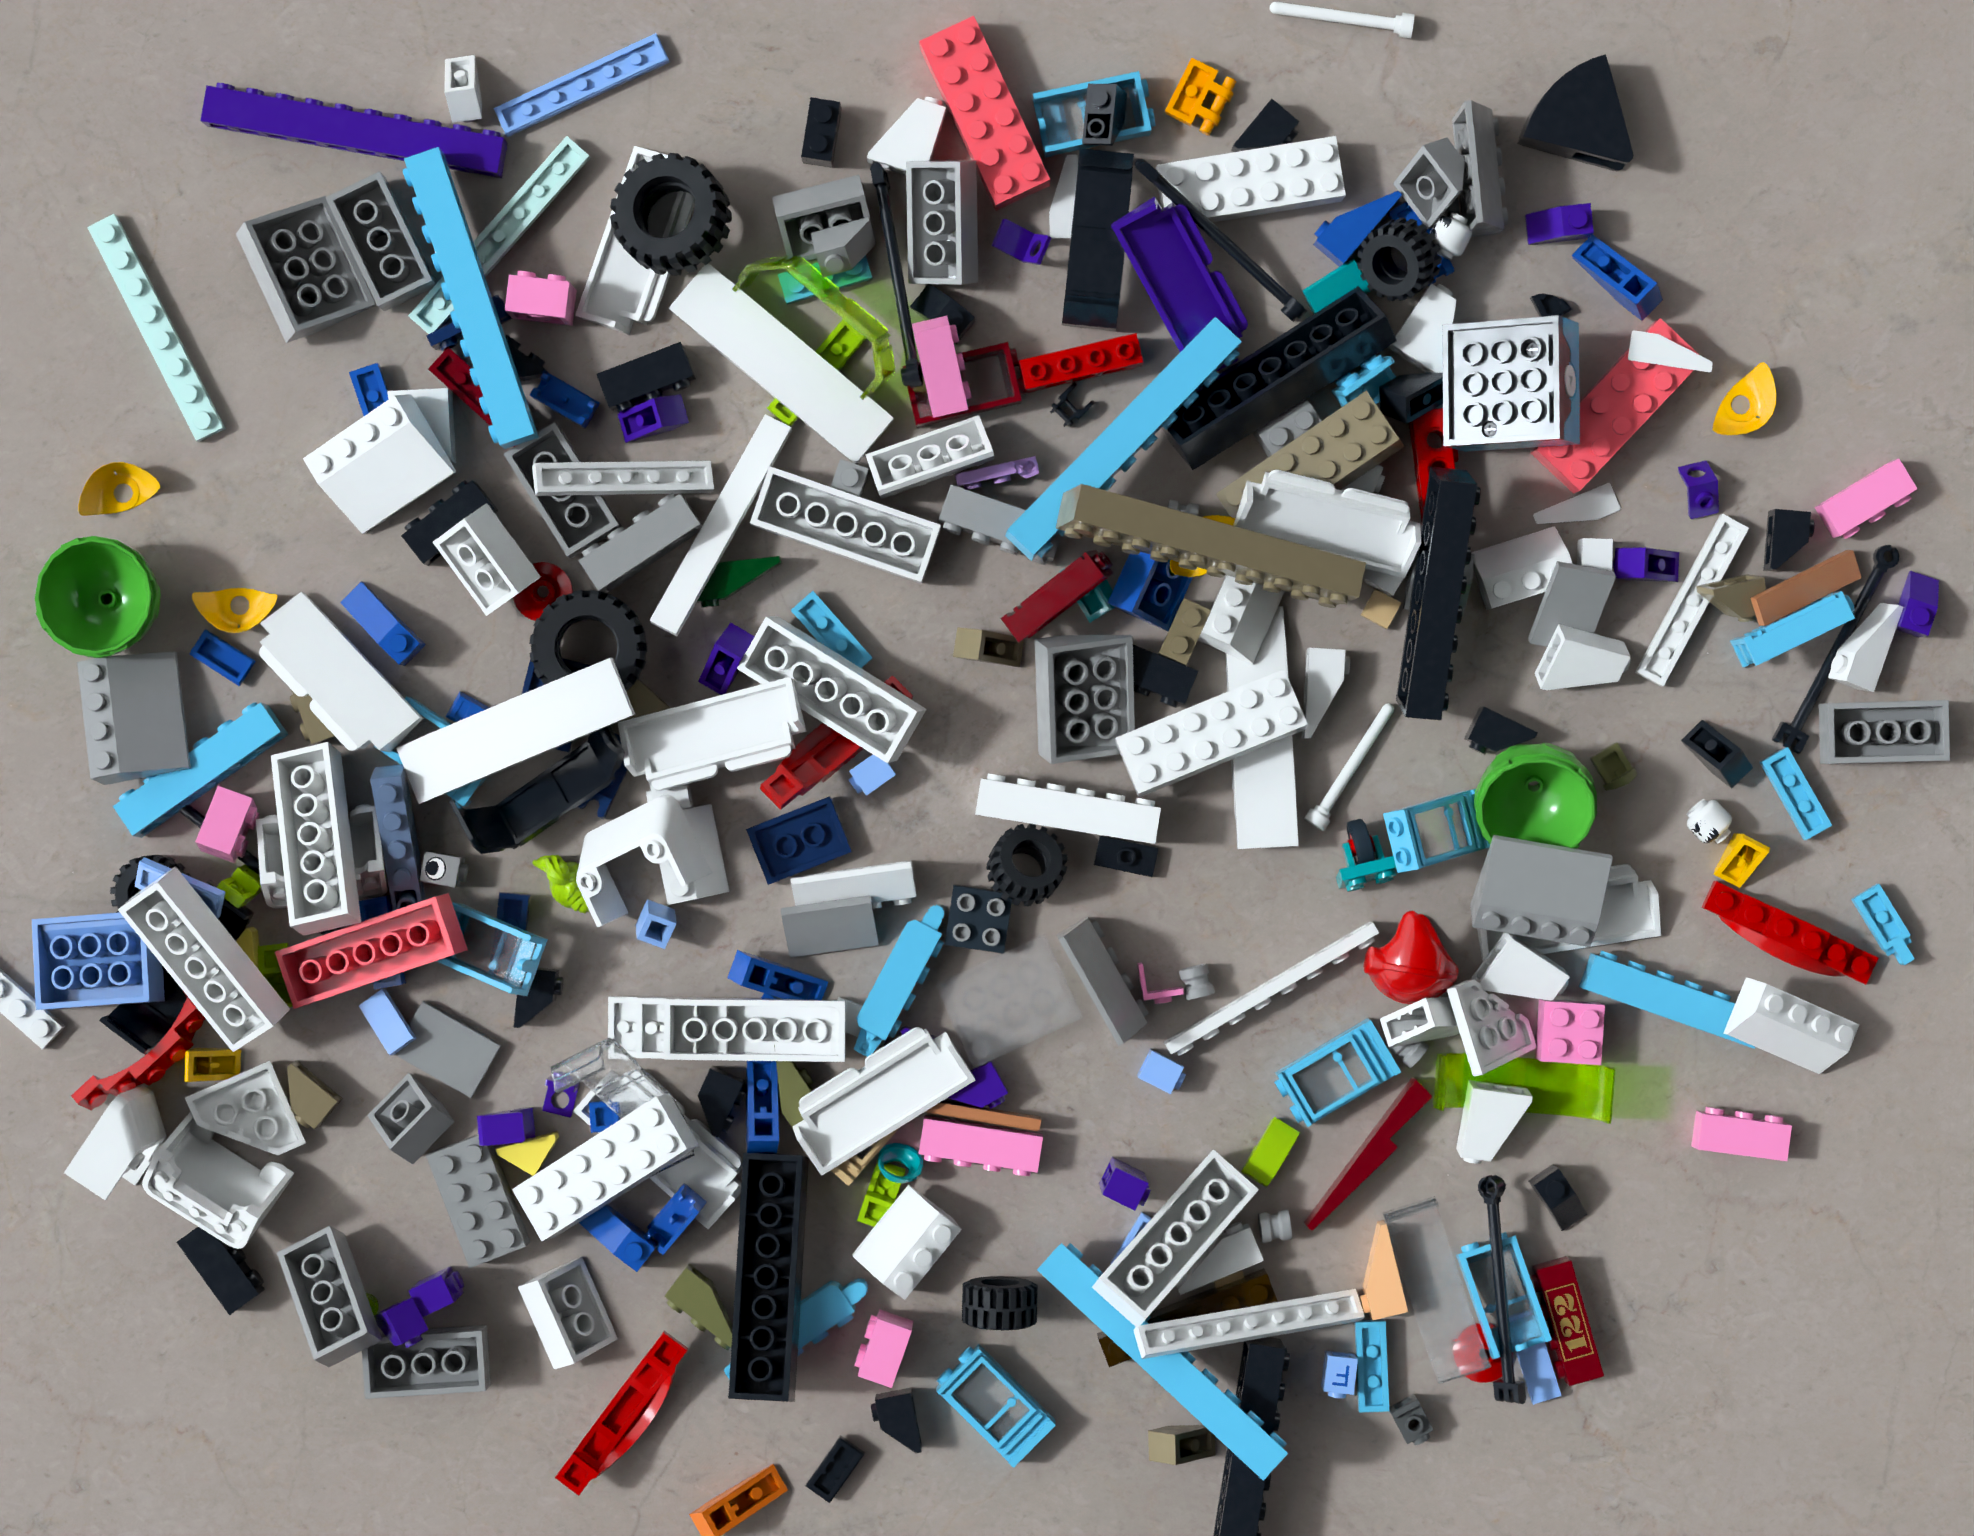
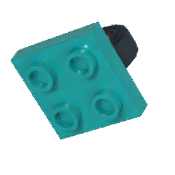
M1363 819L1347 822L1349 840L1342 845L1347 868L1339 869L1336 876L1338 888H1346L1347 892L1364 888V884L1369 881L1375 880L1376 884H1382L1394 880L1393 877L1398 873L1394 856L1384 857L1378 835H1369Z

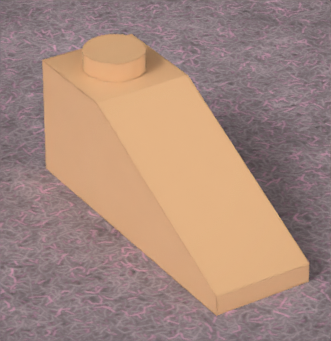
M1383 1220L1377 1221L1363 1282L1364 1295L1360 1296L1364 1314L1369 1313L1372 1320L1408 1312L1387 1224Z

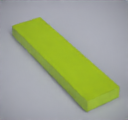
M844 317L815 352L840 371L868 337ZM774 399L767 407L771 413L790 427L799 419L777 399Z

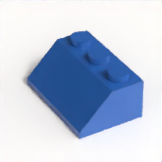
M1143 552L1137 555L1129 554L1107 603L1168 632L1193 577L1174 574L1170 569L1169 559L1168 562H1159L1150 559L1151 554Z

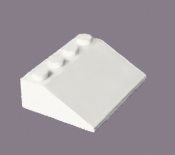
M411 394L393 396L303 458L318 485L362 534L367 533L456 473L455 468Z

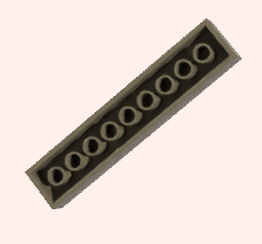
M1080 484L1063 493L1056 529L1065 531L1064 535L1070 538L1082 539L1085 536L1092 538L1093 543L1105 547H1110L1111 544L1122 547L1123 552L1137 555L1140 552L1151 554L1150 559L1155 561L1168 562V559L1179 562L1178 566L1184 569L1196 570L1197 567L1206 569L1207 574L1210 576L1223 578L1225 575L1235 577V582L1239 584H1261L1265 591L1280 593L1281 590L1290 592V597L1294 599L1308 600L1312 598L1319 600V605L1328 608H1336V605L1347 604L1348 601L1360 597L1366 562Z

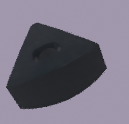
M1606 54L1577 65L1551 86L1529 114L1517 144L1616 172L1622 170L1625 164L1633 159L1634 154Z

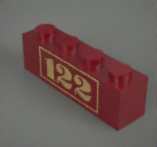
M1564 1256L1533 1265L1534 1274L1530 1275V1279L1535 1293H1540L1542 1300L1540 1307L1545 1321H1548L1550 1328L1549 1333L1552 1340L1548 1341L1551 1351L1556 1350L1559 1361L1554 1362L1558 1378H1564V1381L1569 1386L1604 1377L1572 1260Z

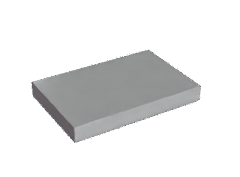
M1557 561L1528 636L1530 644L1548 647L1558 624L1594 633L1616 578L1614 571Z
M871 896L781 908V917L790 958L879 945Z
M422 1001L409 1024L416 1039L394 1055L472 1098L502 1045L431 1004Z

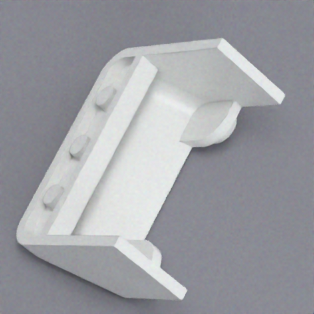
M660 796L586 834L576 881L597 927L628 914L605 863L640 846L645 857L652 863H662L669 859L682 887L712 873L679 802L673 796Z
M142 1085L116 1096L64 1173L104 1200H107L121 1177L133 1185H137L149 1167L155 1152L167 1139L154 1092Z

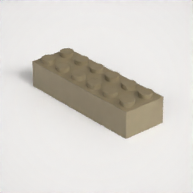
M1366 390L1216 493V496L1230 517L1236 518L1246 482L1251 481L1262 484L1265 472L1270 473L1273 470H1281L1334 484L1335 489L1342 490L1405 446Z

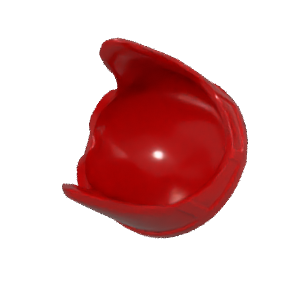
M1408 911L1403 915L1397 932L1389 943L1382 947H1369L1364 960V972L1370 976L1377 989L1390 999L1402 1004H1413L1424 998H1437L1456 982L1459 972L1458 966L1446 952L1429 919L1415 911Z

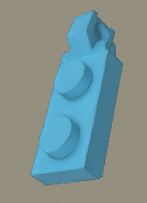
M1880 884L1873 885L1851 899L1880 948L1887 956L1893 954L1900 965H1906L1915 959L1907 947L1912 942L1909 937L1911 934Z

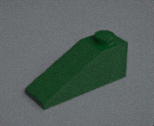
M773 556L719 562L696 603H701V608L719 606L720 600L728 599L781 565V557Z

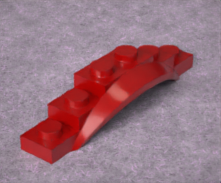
M893 675L884 682L911 700L913 699V695ZM822 723L795 746L791 755L783 759L777 766L776 772L761 784L760 790L782 810L798 795L803 796L820 781L824 783L864 748Z
M1713 881L1701 907L1718 915L1728 927L1764 952L1781 961L1813 973L1835 977L1847 976L1866 985L1879 959L1821 928L1747 894L1734 890L1718 881Z
M187 996L174 1024L150 1052L136 1063L114 1075L103 1079L93 1075L71 1097L78 1105L92 1111L94 1108L102 1105L109 1094L118 1096L143 1083L150 1086L152 1083L159 1081L164 1076L165 1071L175 1062L183 1059L185 1052L194 1045L192 1039L206 1018Z
M664 1330L576 1447L575 1451L555 1476V1479L579 1496L590 1480L597 1478L625 1454L647 1429L661 1408L673 1383L676 1365L689 1348Z

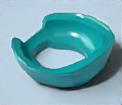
M890 1143L883 1146L879 1151L878 1166L886 1179L903 1184L916 1180L921 1174L923 1157L914 1148L906 1144ZM893 1161L900 1162L907 1167L908 1174L901 1177L888 1172L884 1168V1164Z

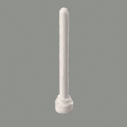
M1273 2L1270 5V11L1273 14L1393 30V33L1399 34V37L1410 39L1415 14L1402 13V16L1396 15L1395 18L1282 2Z
M1387 703L1382 707L1319 806L1316 805L1314 809L1310 808L1304 817L1307 822L1325 831L1330 823V810L1393 714L1394 707L1392 704Z

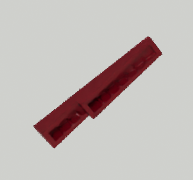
M1412 1077L1304 1221L1311 1231L1323 1222L1398 1148L1390 1138L1433 1097L1415 1078Z

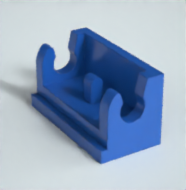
M543 373L540 377V384L537 388H533L530 396L586 429L600 402L552 374Z
M684 1183L647 1226L649 1230L645 1234L646 1240L651 1238L657 1240L659 1243L657 1251L664 1255L702 1210L707 1201Z

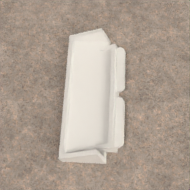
M634 146L625 173L629 169L632 172L638 168L637 162L643 159L650 162L653 160V155L660 153ZM625 176L623 177V180H622V183H621V184H623V183L625 182V180H626ZM683 191L672 192L661 197L653 205L648 216L647 224L650 235L656 238H668L684 230L688 225L695 205L694 197L690 193ZM609 217L575 316L629 335L634 321L647 325V322L655 319L670 274L667 271L664 275L657 274L651 268L646 269L641 266L618 242L614 235L615 229L611 226Z
M1273 470L1270 473L1265 472L1262 484L1251 481L1246 482L1233 525L1366 562L1365 569L1401 578L1406 577L1421 545L1420 523L1410 521V507L1406 501L1354 488L1342 491L1335 489L1334 484L1281 470Z
M304 592L297 594L260 623L269 633L268 636L260 641L263 645L259 651L261 658L297 696L305 697L308 694L313 699L310 703L311 711L348 750L365 749L372 742L378 750L391 752L423 719Z
M791 677L618 722L621 746L625 751L623 757L625 767L634 777L646 774L647 781L657 791L712 778L718 773V768L726 767L729 771L735 772L785 759L791 755L792 749H795L792 735L807 732L794 681Z
M1628 864L1611 866L1599 925L1591 947L1661 936L1659 895L1652 881L1638 882V875ZM1477 928L1482 961L1489 955L1504 934L1503 932ZM1513 934L1542 954L1586 948L1580 945Z
M915 1027L869 1055L865 1059V1066L859 1070L849 1068L803 1096L799 1101L800 1107L798 1109L804 1120L794 1125L793 1130L797 1141L822 1176L974 1082L975 1078L947 1032L933 1039L926 1028L923 1030L920 1027Z
M611 1068L574 1109V1112L590 1125L589 1102L620 1100L622 1119L656 1096L668 1094V1092L641 1069L633 1070L631 1068L621 1077ZM672 1097L699 1146L649 1178L671 1198L685 1183L707 1201L695 1219L709 1229L741 1193V1182L735 1176L742 1169V1159L719 1137L712 1136L710 1129L698 1119H688L684 1115V1107Z

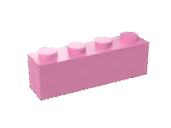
M925 1115L919 1154L924 1155V1160L931 1162H942V1158L954 1160L953 1164L957 1166L971 1167L972 1163L984 1164L983 1169L1001 1172V1167L1013 1169V1174L1031 1176V1172L1038 1173L1043 1134Z

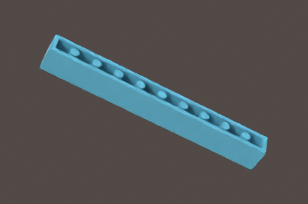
M439 147L404 158L407 167L403 169L404 178L407 185L414 188L416 197H413L412 201L417 214L423 215L426 225L422 226V231L426 242L433 245L435 254H432L431 258L437 272L442 271L445 282L441 283L443 294L447 301H452L454 311L450 312L453 324L456 329L461 328L464 337L463 340H460L462 351L466 358H471L474 367L469 369L472 381L475 386L480 385L483 394L482 397H479L481 408L485 415H490L493 424L488 426L491 438L494 443L499 442V445L504 449L539 438L445 155Z
M1214 317L1007 529L1005 537L1031 561L1037 555L1043 558L1054 546L1051 541L1059 533L1062 537L1064 536L1065 531L1056 529L1063 493L1080 484L1108 491L1116 482L1113 477L1120 470L1126 472L1136 462L1137 459L1134 455L1141 448L1147 451L1158 439L1155 434L1162 427L1167 430L1177 420L1178 416L1175 413L1182 406L1187 409L1199 397L1196 392L1204 384L1208 388L1220 375L1217 370L1223 364L1228 367L1240 355L1237 349L1242 341L1221 321Z
M1061 1243L1041 1264L1037 1271L1264 1481L1288 1454L1283 1449L1287 1443L1274 1431L1269 1436L1261 1428L1264 1422L1251 1410L1247 1414L1238 1407L1242 1401L1229 1389L1223 1393L1215 1385L1219 1380L1206 1368L1200 1372L1192 1364L1196 1359L1188 1351L1142 1359L1133 1331L1136 1327L1092 1288L1103 1272L1094 1264L1088 1268L1080 1260L1083 1254L1071 1243L1067 1247ZM1148 1316L1147 1319L1141 1325L1149 1324L1147 1321L1151 1317Z

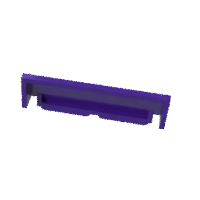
M1154 196L1111 224L1113 231L1179 352L1214 317L1221 321L1238 338L1243 337L1242 332L1247 329L1248 321L1223 274L1220 271H1209L1207 265L1212 262V253L1185 205L1178 204L1175 206L1172 202L1162 209ZM1239 356L1233 361V363L1239 361ZM1223 364L1217 371H1219V370H1221V369H1223V368H1225V367H1227V366H1226L1225 364Z

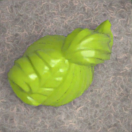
M559 855L542 856L537 860H533L532 864L546 873L551 893L559 904L572 908L575 912L579 911L585 914L589 911L576 881L579 863L565 862Z

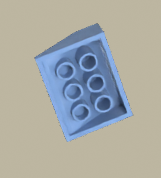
M120 912L32 919L36 1010L165 1001L164 977L160 961Z

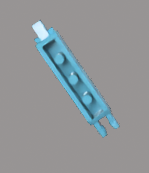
M937 904L936 906H930L921 922L917 920L907 922L856 1018L861 1030L854 1050L866 1057L871 1055L881 1041L887 1039L888 1035L894 1038L902 1023L897 1020L901 1010L908 1011L916 997L911 991L916 982L921 985L923 984L930 968L925 966L930 956L936 958L944 944L943 941L939 940L942 933L937 930L945 914L943 908L937 906Z
M862 1277L854 1279V1281L849 1282L843 1287L840 1282L830 1280L801 1300L798 1356L804 1352L802 1349L804 1345L810 1341L813 1344H817L829 1335L827 1330L835 1324L840 1328L854 1318L852 1316L856 1308L854 1304L860 1301L862 1297L864 1298L867 1295L866 1292H868L869 1284H867L865 1279H862ZM730 1363L724 1368L728 1378H730Z

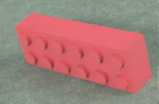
M969 17L920 40L919 45L923 57L971 159L976 160V170L995 211L1049 187L1050 177L975 17Z
M1661 318L1653 322L1645 331L1659 334L1697 353ZM1628 349L1580 400V444L1535 447L1531 454L1573 494L1581 491L1694 370L1628 360Z
M447 893L276 951L275 955L293 1009L468 951L450 895Z

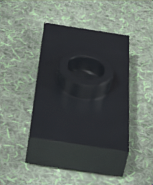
M1099 836L1094 865L1153 877L1159 848Z
M840 1435L805 1486L830 1503L865 1452Z

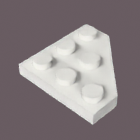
M1475 979L1466 980L1447 989L1472 1074L1473 1076H1478L1537 1048L1529 1020L1522 1014H1515L1508 1009L1509 1005L1495 994H1488L1481 989L1482 985Z
M270 1061L185 1097L195 1123L199 1127L277 1156L306 1143Z

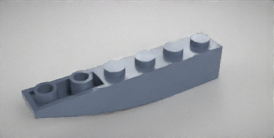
M403 764L375 767L370 778L393 911L425 900L424 883L420 881L422 868L408 778Z

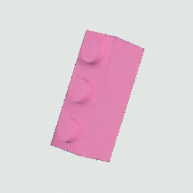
M947 316L913 323V333L933 418L968 410L966 399H971L972 396L968 381L962 382L960 371L966 370L962 352L957 354L955 352L954 343L959 342L956 325H949Z
M1898 458L1888 462L1814 508L1833 538L1842 535L1846 539L1860 531L1861 529L1858 525L1868 520L1870 523H1873L1885 516L1884 509L1894 504L1897 508L1911 500L1910 493L1917 490V487Z
M1706 1107L1705 1112L1696 1111L1691 1146L1704 1151L1788 1161L1792 1125L1783 1122L1784 1117L1765 1115V1120L1753 1118L1754 1113L1735 1111V1116L1725 1115L1724 1109Z

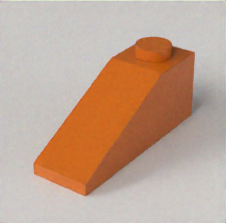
M771 1464L714 1497L689 1515L701 1536H722L788 1491L774 1464Z

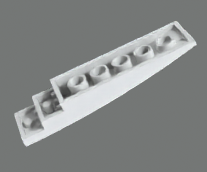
M709 263L702 267L669 307L675 315L716 348L724 357L854 464H857L894 420L882 407Z
M1283 606L1277 608L1253 664L1225 653L1227 692L1282 669H1285L1288 676ZM1291 735L1231 760L1237 849L1299 846L1293 741Z
M608 658L420 737L396 749L418 804H421L633 716L635 712L613 658Z
M609 996L608 1057L664 1060L845 1062L846 1001Z

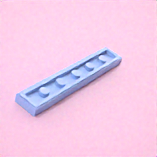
M657 33L493 109L505 135L509 137L670 63Z

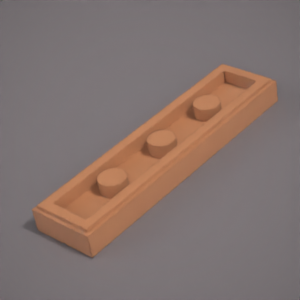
M1845 550L1751 597L1759 626H1767L1862 578L1854 551Z
M945 1100L925 1111L932 1114L1033 1131L1040 1130L1041 1117L986 1107L980 1108Z

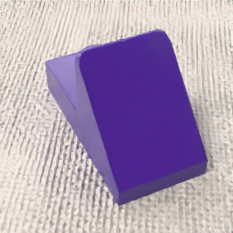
M533 1107L477 1116L480 1146L525 1142V1139L536 1137Z

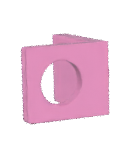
M1142 962L1137 963L1144 1001L1154 999L1155 1004L1172 1002V996L1184 994L1182 986L1147 992Z

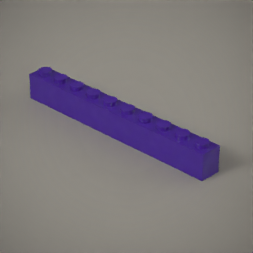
M217 83L216 87L206 85L200 121L207 127L400 161L439 147L444 153L448 167L451 170L502 178L508 143L504 137H500L501 133L484 129L481 134L471 132L470 127L454 124L453 128L441 127V122L424 119L423 123L413 122L412 117L402 114H394V118L382 116L383 113L381 111L365 109L364 113L353 111V107L345 104L336 103L333 108L323 106L324 102L311 98H306L305 102L293 101V96L276 93L275 97L265 96L264 91L254 88H246V92L234 90L235 86L225 83Z

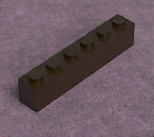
M1263 1268L1245 1275L1244 1278L1219 1288L1214 1287L1155 1310L1149 1315L1151 1318L1147 1322L1151 1324L1275 1303L1278 1300L1269 1277ZM1103 1331L1097 1333L1109 1367L1132 1359Z

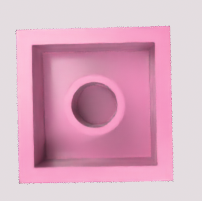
M518 271L517 275H509L505 312L513 319L573 326L577 290L570 281L566 280L565 276L548 274V278L543 279L536 277V273Z
M217 786L195 841L200 851L232 863H236L238 857L243 858L249 843L246 840V835L249 829L254 830L256 819H259L260 815L257 812V806L253 798Z
M1539 999L1535 1059L1542 1062L1601 1065L1605 1005L1598 1002Z
M879 1309L877 1317L871 1315L864 1336L869 1339L867 1345L861 1343L854 1365L859 1367L857 1376L892 1388L912 1332L913 1321Z

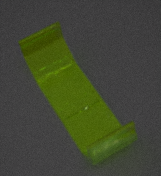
M787 256L761 258L747 264L738 276V282L732 288L734 292L750 286L761 271L785 269L872 343L876 377L860 396L862 400L884 386L895 373L892 344L889 345L891 335L888 333V329L853 299H847L839 292L840 289L827 277H822L821 272L803 257L794 256L785 260Z
M1437 1053L1433 1098L1434 1109L1444 1111V1108H1464L1468 1080L1528 1088L1533 1098L1525 1113L1574 1116L1600 1120L1611 1124L1615 1083V1068L1612 1066L1542 1062L1535 1058L1517 1057L1483 1075L1473 1076L1466 1053Z

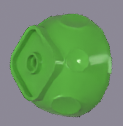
M97 536L76 538L61 545L50 556L40 572L35 594L36 615L42 629L48 633L53 641L67 650L90 658H106L130 648L148 632L154 621L158 618L161 597L160 586L157 584L154 574L144 557L126 544L115 539ZM107 594H111L113 598L109 605L104 602V597Z
M1544 742L1542 744L1511 746L1495 757L1480 779L1474 796L1476 820L1483 837L1490 844L1493 835L1576 849L1580 846V842L1589 834L1597 816V792L1593 778L1588 769L1573 753L1556 745ZM1532 781L1538 782L1537 785H1530L1529 783Z

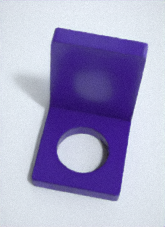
M1002 219L992 247L1023 263L1040 265L1052 237L1034 234L1008 219ZM1041 242V247L1038 253L1034 256L1035 248Z
M1701 461L1678 467V472L1687 486L1688 516L1690 519L1719 513L1718 479L1708 462ZM1695 470L1705 472L1701 477H1691L1688 475L1691 471Z
M556 1073L555 1076H550L545 1081V1085L548 1088L542 1111L571 1118L580 1083L573 1081V1076ZM563 1091L568 1095L569 1103L565 1108H557L553 1105L552 1096L555 1092Z

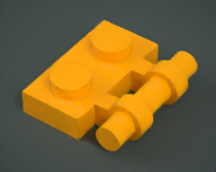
M1191 58L1164 113L1189 126L1192 125L1197 116L1204 120L1199 131L1210 136L1214 126H1218L1222 119L1220 114L1226 102H1230L1234 95L1232 90L1236 80L1226 76L1222 85L1214 82L1218 70ZM1208 92L1216 96L1210 109L1201 106Z

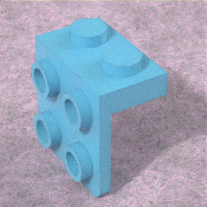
M1374 355L1360 364L1362 369L1357 373L1351 374L1349 372L1340 377L1335 382L1337 387L1332 389L1331 392L1341 407L1366 390L1377 404L1380 402L1379 386L1396 377L1389 367L1395 361L1391 356L1379 355L1376 357Z

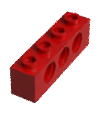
M1137 333L1019 360V369L1026 393L1142 367L1143 365Z
M1443 408L1433 409L1409 423L1421 524L1431 465L1433 463H1440L1444 468L1455 469L1454 462L1459 460L1458 450L1443 446ZM1429 433H1436L1440 436L1441 446L1439 448H1432L1428 445L1427 436Z

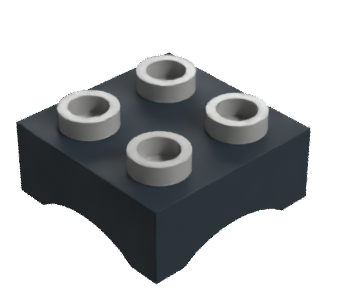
M953 885L944 945L1004 954L1012 899L1008 897L1005 901L1001 898L1003 893L999 891L995 892Z

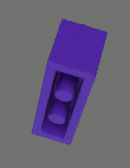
M1114 1157L1111 1158L1099 1182L1102 1195L1134 1211L1138 1204L1144 1206L1151 1191L1143 1171Z

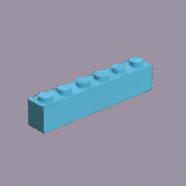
M257 702L252 703L242 710L243 715L235 721L228 720L217 728L218 733L211 738L205 737L197 741L192 746L193 750L189 752L190 769L146 777L143 780L144 785L137 790L130 789L119 797L120 802L115 804L113 808L131 835L140 838L144 837L177 814L181 808L194 802L289 735L270 706L261 702L259 704Z
M1600 951L1599 956L1590 953L1579 985L1580 988L1755 1049L1750 1044L1724 1034L1735 1003L1729 1002L1730 995L1715 990L1712 995L1701 992L1703 986L1685 980L1683 986L1673 982L1675 977L1673 975L1658 970L1656 975L1646 973V966L1630 960L1627 966L1616 962L1618 956L1604 951Z

